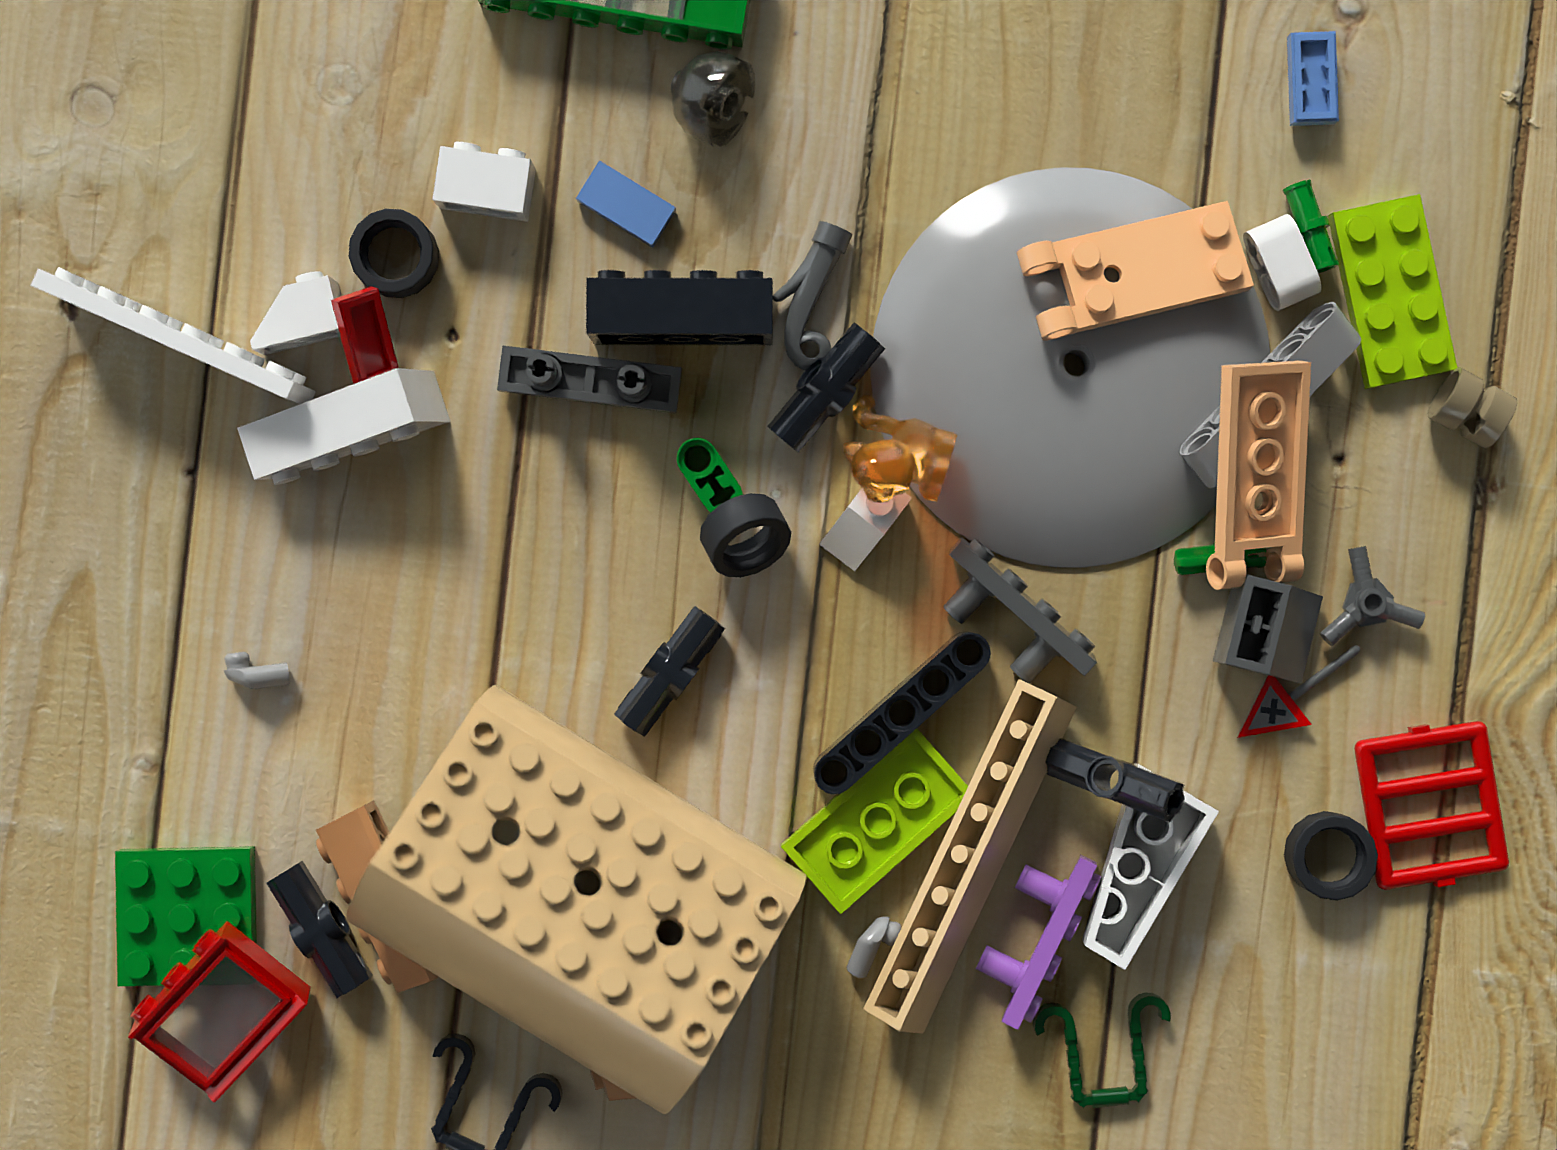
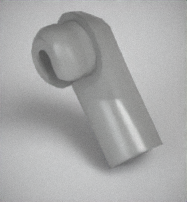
M246 652L230 653L225 656L227 670H224V673L229 680L250 689L284 686L290 683L287 663L250 667V658Z
M885 916L876 918L857 940L847 965L848 972L859 978L867 977L881 942L893 946L902 928L901 924L889 920V917Z

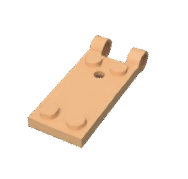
M1228 201L1056 242L1040 241L1027 245L1017 251L1023 276H1034L1054 269H1059L1070 306L1055 307L1036 316L1041 338L1045 341L1247 292L1254 286ZM1107 268L1117 270L1119 281L1115 283L1107 281L1104 277V270Z
M1285 361L1222 365L1215 553L1210 555L1206 564L1207 579L1216 590L1239 588L1244 584L1246 579L1244 555L1245 550L1272 547L1265 554L1267 561L1264 567L1265 574L1271 581L1279 583L1295 582L1303 575L1304 559L1302 556L1311 362ZM1261 492L1263 502L1260 507L1255 509V499Z

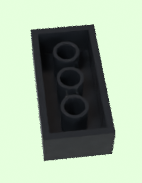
M601 270L598 271V278H586V334L594 345H772L773 278H763V272L757 270L737 271L736 278H717V272L711 270L690 271V278H671V272L665 270L644 271V278H625L624 271Z

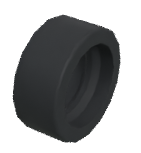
M385 208L370 213L357 224L349 241L348 257L353 272L364 285L378 288L379 293L385 297L405 298L419 293L432 281L438 269L439 249L434 235L418 217L401 209ZM391 227L402 228L412 233L420 247V261L416 269L407 277L399 280L385 279L377 275L371 268L368 259V249L373 237L380 231Z
M749 493L733 497L714 509L701 526L700 541L718 573L726 577L741 578L757 574L781 558L790 545L792 532L774 499L765 494ZM763 526L753 537L741 543L728 545L737 535L748 529Z
M1322 811L1307 815L1292 828L1286 838L1284 850L1287 870L1297 885L1322 899L1338 901L1354 897L1368 886L1376 873L1378 854L1374 839L1362 824L1340 813ZM1328 829L1340 830L1347 834L1356 849L1355 864L1351 871L1341 880L1334 882L1321 881L1314 877L1308 870L1304 858L1306 846L1311 838L1318 832Z

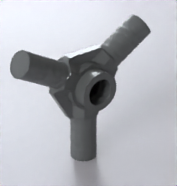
M1361 546L1348 549L1354 582L1349 585L1342 606L1344 612L1320 632L1321 637L1330 646H1333L1356 625L1364 627L1384 623L1387 619L1420 629L1425 620V612L1394 602L1393 595L1378 578L1372 577L1367 547Z

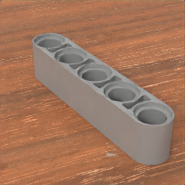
M1325 303L1307 315L1262 363L1285 361L1311 362V396L1359 346L1361 336L1336 303ZM1220 406L1186 439L1179 450L1180 455L1208 488L1217 487Z

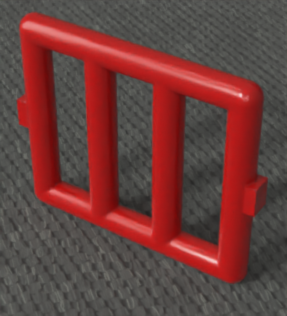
M1474 721L1431 729L1430 725L1426 724L1408 727L1407 733L1364 739L1355 744L1354 751L1367 830L1374 839L1378 854L1375 878L1380 889L1390 890L1433 883L1436 887L1456 885L1455 879L1500 872L1508 868L1509 857L1488 730L1483 722ZM1470 740L1474 767L1378 782L1374 756ZM1478 785L1482 811L1392 826L1385 825L1382 800ZM1485 829L1489 855L1393 871L1389 844Z

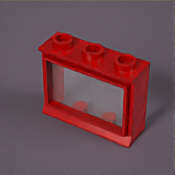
M228 921L217 932L209 929L198 940L192 949L195 953L194 957L186 965L178 962L168 972L161 983L165 988L155 998L147 995L138 1004L130 1016L135 1021L128 1035L129 1039H136L202 1089L214 1103L307 1006L311 986Z

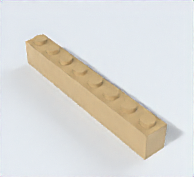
M1020 679L1018 680L864 1006L865 1011L898 1031L924 1033L1047 772L1045 761L1050 747H1053L1060 738H1063L1077 706Z

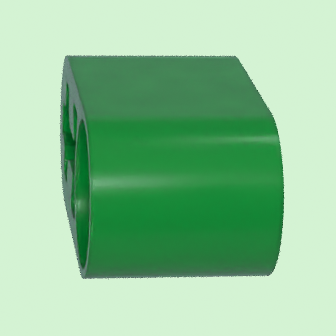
M691 438L680 446L677 452L678 467L710 513L720 504L715 507L712 505L711 501L716 495L708 482L703 489L699 488L697 482L710 478L718 468H721L724 475L715 477L724 490L730 488L735 490V493L730 498L743 495L741 486L709 441L703 438ZM697 447L706 449L711 456L709 466L701 472H693L685 464L687 453Z

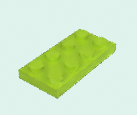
M1417 194L1337 211L1328 215L1335 253L1340 264L1338 267L1350 323L1361 336V342L1356 351L1364 388L1369 389L1455 370L1457 363L1421 195Z
M916 728L854 785L843 793L837 794L781 844V848L835 909L842 914L956 813L968 785Z

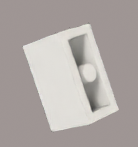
M454 142L453 148L440 146L432 200L440 209L528 221L536 168L531 159L525 158L526 154L519 150L500 148L498 154L481 152L480 146L467 142Z

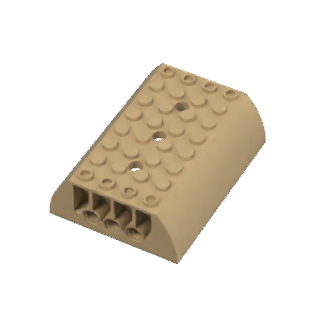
M493 685L476 701L371 860L350 902L346 920L665 1115L679 1102L706 1065L799 901L805 885L806 874L503 688ZM503 820L513 822L519 829L518 840L508 846L495 842L491 830L496 823ZM590 870L596 873L601 882L599 892L592 896H584L578 893L574 887V877L578 872ZM672 920L680 926L682 938L679 944L665 946L659 942L656 936V927L659 922Z

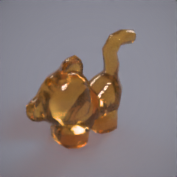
M863 395L854 402L853 419L863 429L878 431L892 436V439L873 441L867 444L853 441L843 444V453L851 464L853 478L863 488L868 500L874 503H887L892 497L902 495L911 483L919 485V491L925 500L938 502L958 434L938 429L917 418L901 421L890 416L873 414L870 411L876 405L875 399L870 395Z

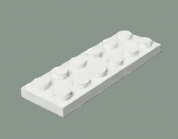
M58 267L55 275L38 269L31 286L288 400L302 404L312 400L316 391L303 386L307 377L269 361L266 369L262 368L265 361L264 358L228 342L224 350H222L223 340L186 323L182 331H180L183 322Z

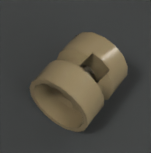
M1458 367L1449 374L1436 392L1429 406L1428 418L1450 430L1460 427L1462 437L1486 449L1492 446L1505 431L1516 411L1518 401L1516 397L1496 386H1490L1485 389L1483 379Z

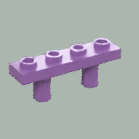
M1080 855L1069 880L1064 879L1063 882L1025 865L1015 888L1051 906L1049 911L1053 913L1029 961L1025 959L1024 963L987 945L976 966L977 970L1011 987L1010 992L1013 993V996L1003 1014L1001 1022L1017 1030L1023 1019L1030 1023L1032 1022L1043 999L1035 995L1042 979L1049 982L1052 981L1062 960V957L1056 955L1055 952L1062 938L1071 941L1082 917L1075 914L1082 897L1089 901L1091 900L1101 879L1100 875L1094 873L1097 862Z

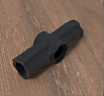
M854 322L824 359L819 358L815 360L804 371L797 382V391L767 427L799 453L828 417L838 415L849 404L856 392V383L882 354L885 348Z
M694 606L667 643L663 642L640 673L642 677L626 695L614 715L630 729L645 737L671 701L678 699L699 671L698 665L706 654L711 651L726 628L697 606Z
M1060 738L1053 747H1050L1045 761L1047 764V775L1087 790L1098 797L1115 801L1166 822H1171L1174 816L1180 813L1185 799L1183 792L1184 784ZM1117 770L1119 775L1118 782L1111 789L1110 779Z
M303 861L266 883L290 921L289 932L295 945L305 957L314 960L336 998L347 994L373 976L360 952L349 937L350 927L344 914L333 901H327Z

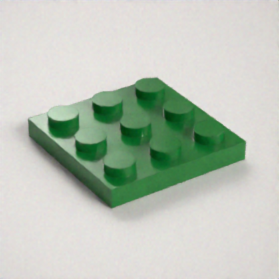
M255 846L144 848L115 851L117 987L163 986L161 984L163 979L178 962L186 965L194 957L195 953L192 949L198 940L209 929L217 932L226 921L230 922L257 944ZM225 956L199 985L253 984L257 980Z

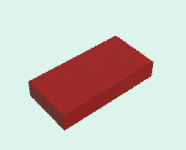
M368 287L332 299L331 303L353 384L399 368L379 289Z

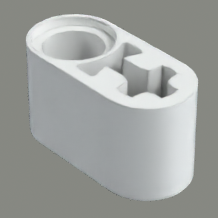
M1283 215L1243 234L1246 252L1267 300L1276 311L1321 292V281L1301 232L1290 215Z

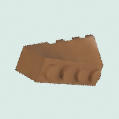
M374 801L316 829L319 836L316 840L318 851L326 863L332 862L339 876V879L336 880L337 888L347 904H350L368 865L390 833ZM358 928L363 940L367 944L372 943L380 957L377 960V966L383 980L388 985L393 983L397 993L439 978L437 975Z

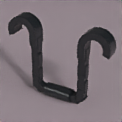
M457 1033L448 1034L435 1047L432 1057H442L446 1048L454 1046L462 1051L464 1059L454 1078V1084L451 1085L444 1100L445 1103L435 1120L436 1123L432 1126L431 1130L436 1143L441 1142L445 1144V1148L448 1150H486L484 1149L485 1145L454 1131L452 1134L446 1132L444 1126L447 1124L453 1111L452 1107L458 1100L462 1091V1085L465 1084L475 1058V1048L469 1038ZM540 1073L527 1080L515 1101L514 1109L510 1112L504 1126L505 1129L501 1132L494 1150H506L512 1137L511 1134L515 1131L521 1118L520 1114L524 1111L531 1096L530 1093L534 1088L540 1086L547 1088L552 1096L548 1106L554 1112L557 1110L563 1095L562 1086L558 1079L550 1074Z

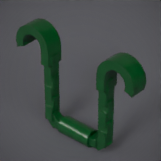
M1141 993L1134 997L1128 1006L1129 1037L1131 1038V1055L1134 1063L1135 1086L1132 1089H1127V1086L1090 1090V1094H1084L1081 1091L1082 1081L1079 1071V1052L1076 1045L1078 1044L1072 1015L1059 1003L1050 1002L1038 1008L1032 1023L1037 1036L1045 1032L1044 1023L1048 1017L1056 1015L1063 1018L1065 1044L1067 1045L1066 1056L1069 1067V1084L1072 1091L1070 1097L1073 1101L1083 1108L1087 1105H1092L1093 1108L1129 1105V1101L1134 1100L1139 1103L1144 1095L1147 1094L1140 1012L1145 1006L1154 1005L1158 1008V1016L1162 1020L1170 1022L1171 1013L1169 1006L1160 996L1154 993Z

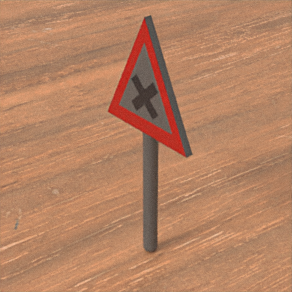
M1354 645L1289 694L1275 677L1267 676L1237 738L1312 725L1294 701L1360 653V647Z

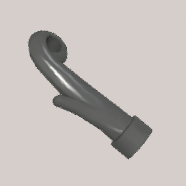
M819 221L812 238L813 244L802 264L788 282L773 296L775 302H781L794 293L784 330V345L787 356L795 366L802 370H806L815 360L819 358L824 359L832 349L830 341L826 336L815 331H804L832 270L840 255L845 254L853 235L843 228L824 221ZM808 341L815 342L820 350L818 356L815 358L806 357L802 354L801 344Z

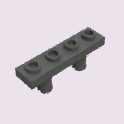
M503 345L497 390L505 393L677 414L682 367Z
M961 537L950 549L949 555L968 571L967 575L969 576L943 606L955 620L963 624L988 596H996L1035 631L1034 635L1036 638L1010 665V668L1023 681L1030 684L1055 656L1059 658L1063 656L1084 676L1095 666L1097 661L1095 655L1091 652L1095 645L1078 629L1075 628L1069 633L1057 621L1062 616L1043 598L1038 603L1032 600L1024 592L1028 585L1011 569L1008 568L1002 573L990 562L994 558V554L980 541L974 538L969 543Z

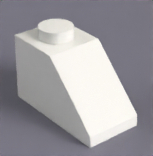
M316 271L298 275L295 277L296 283L283 286L250 340L252 350L262 355H267L340 337L331 303L332 299L341 297L338 282L330 276H323L322 272Z
M875 470L819 545L855 571L887 532L912 497Z

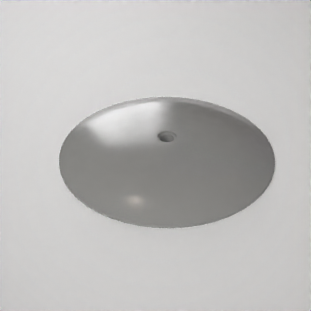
M1091 168L1035 170L992 183L963 198L941 214L919 236L905 254L891 278L875 323L873 337L885 350L871 366L873 403L884 441L901 475L917 497L954 531L970 541L976 538L990 551L1004 557L1036 565L1081 568L1107 565L1131 559L1157 549L1183 534L1216 506L1217 487L1208 488L1180 455L1179 450L1186 439L1220 406L1222 365L1262 363L1270 354L1268 331L1254 286L1247 292L1045 341L1041 338L1036 316L1055 307L1070 306L1059 269H1054L1034 276H1023L1017 257L1019 249L1040 241L1056 242L1191 210L1192 208L1166 191L1142 180L1111 171ZM1113 268L1104 270V277L1107 281L1112 283L1119 281L1117 270ZM1074 354L1080 357L1084 364V371L1081 376L1073 377L1065 371L1063 367L1065 355Z

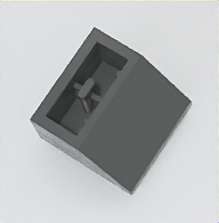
M1246 575L1245 582L1241 587L1230 589L1213 662L1302 684L1323 596L1291 585Z

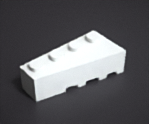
M396 368L238 427L237 429L254 480L272 479L274 485H280L300 478L299 471L312 467L313 471L335 466L340 463L339 458L350 454L360 456L376 451L381 444L412 438L420 434L419 432L448 423L450 419L434 371Z
M1134 763L1135 766L1148 770L1140 764ZM1184 790L1185 799L1181 811L1174 816L1171 822L1163 821L1123 804L1121 806L1082 941L1086 947L1124 970L1127 968L1219 812Z

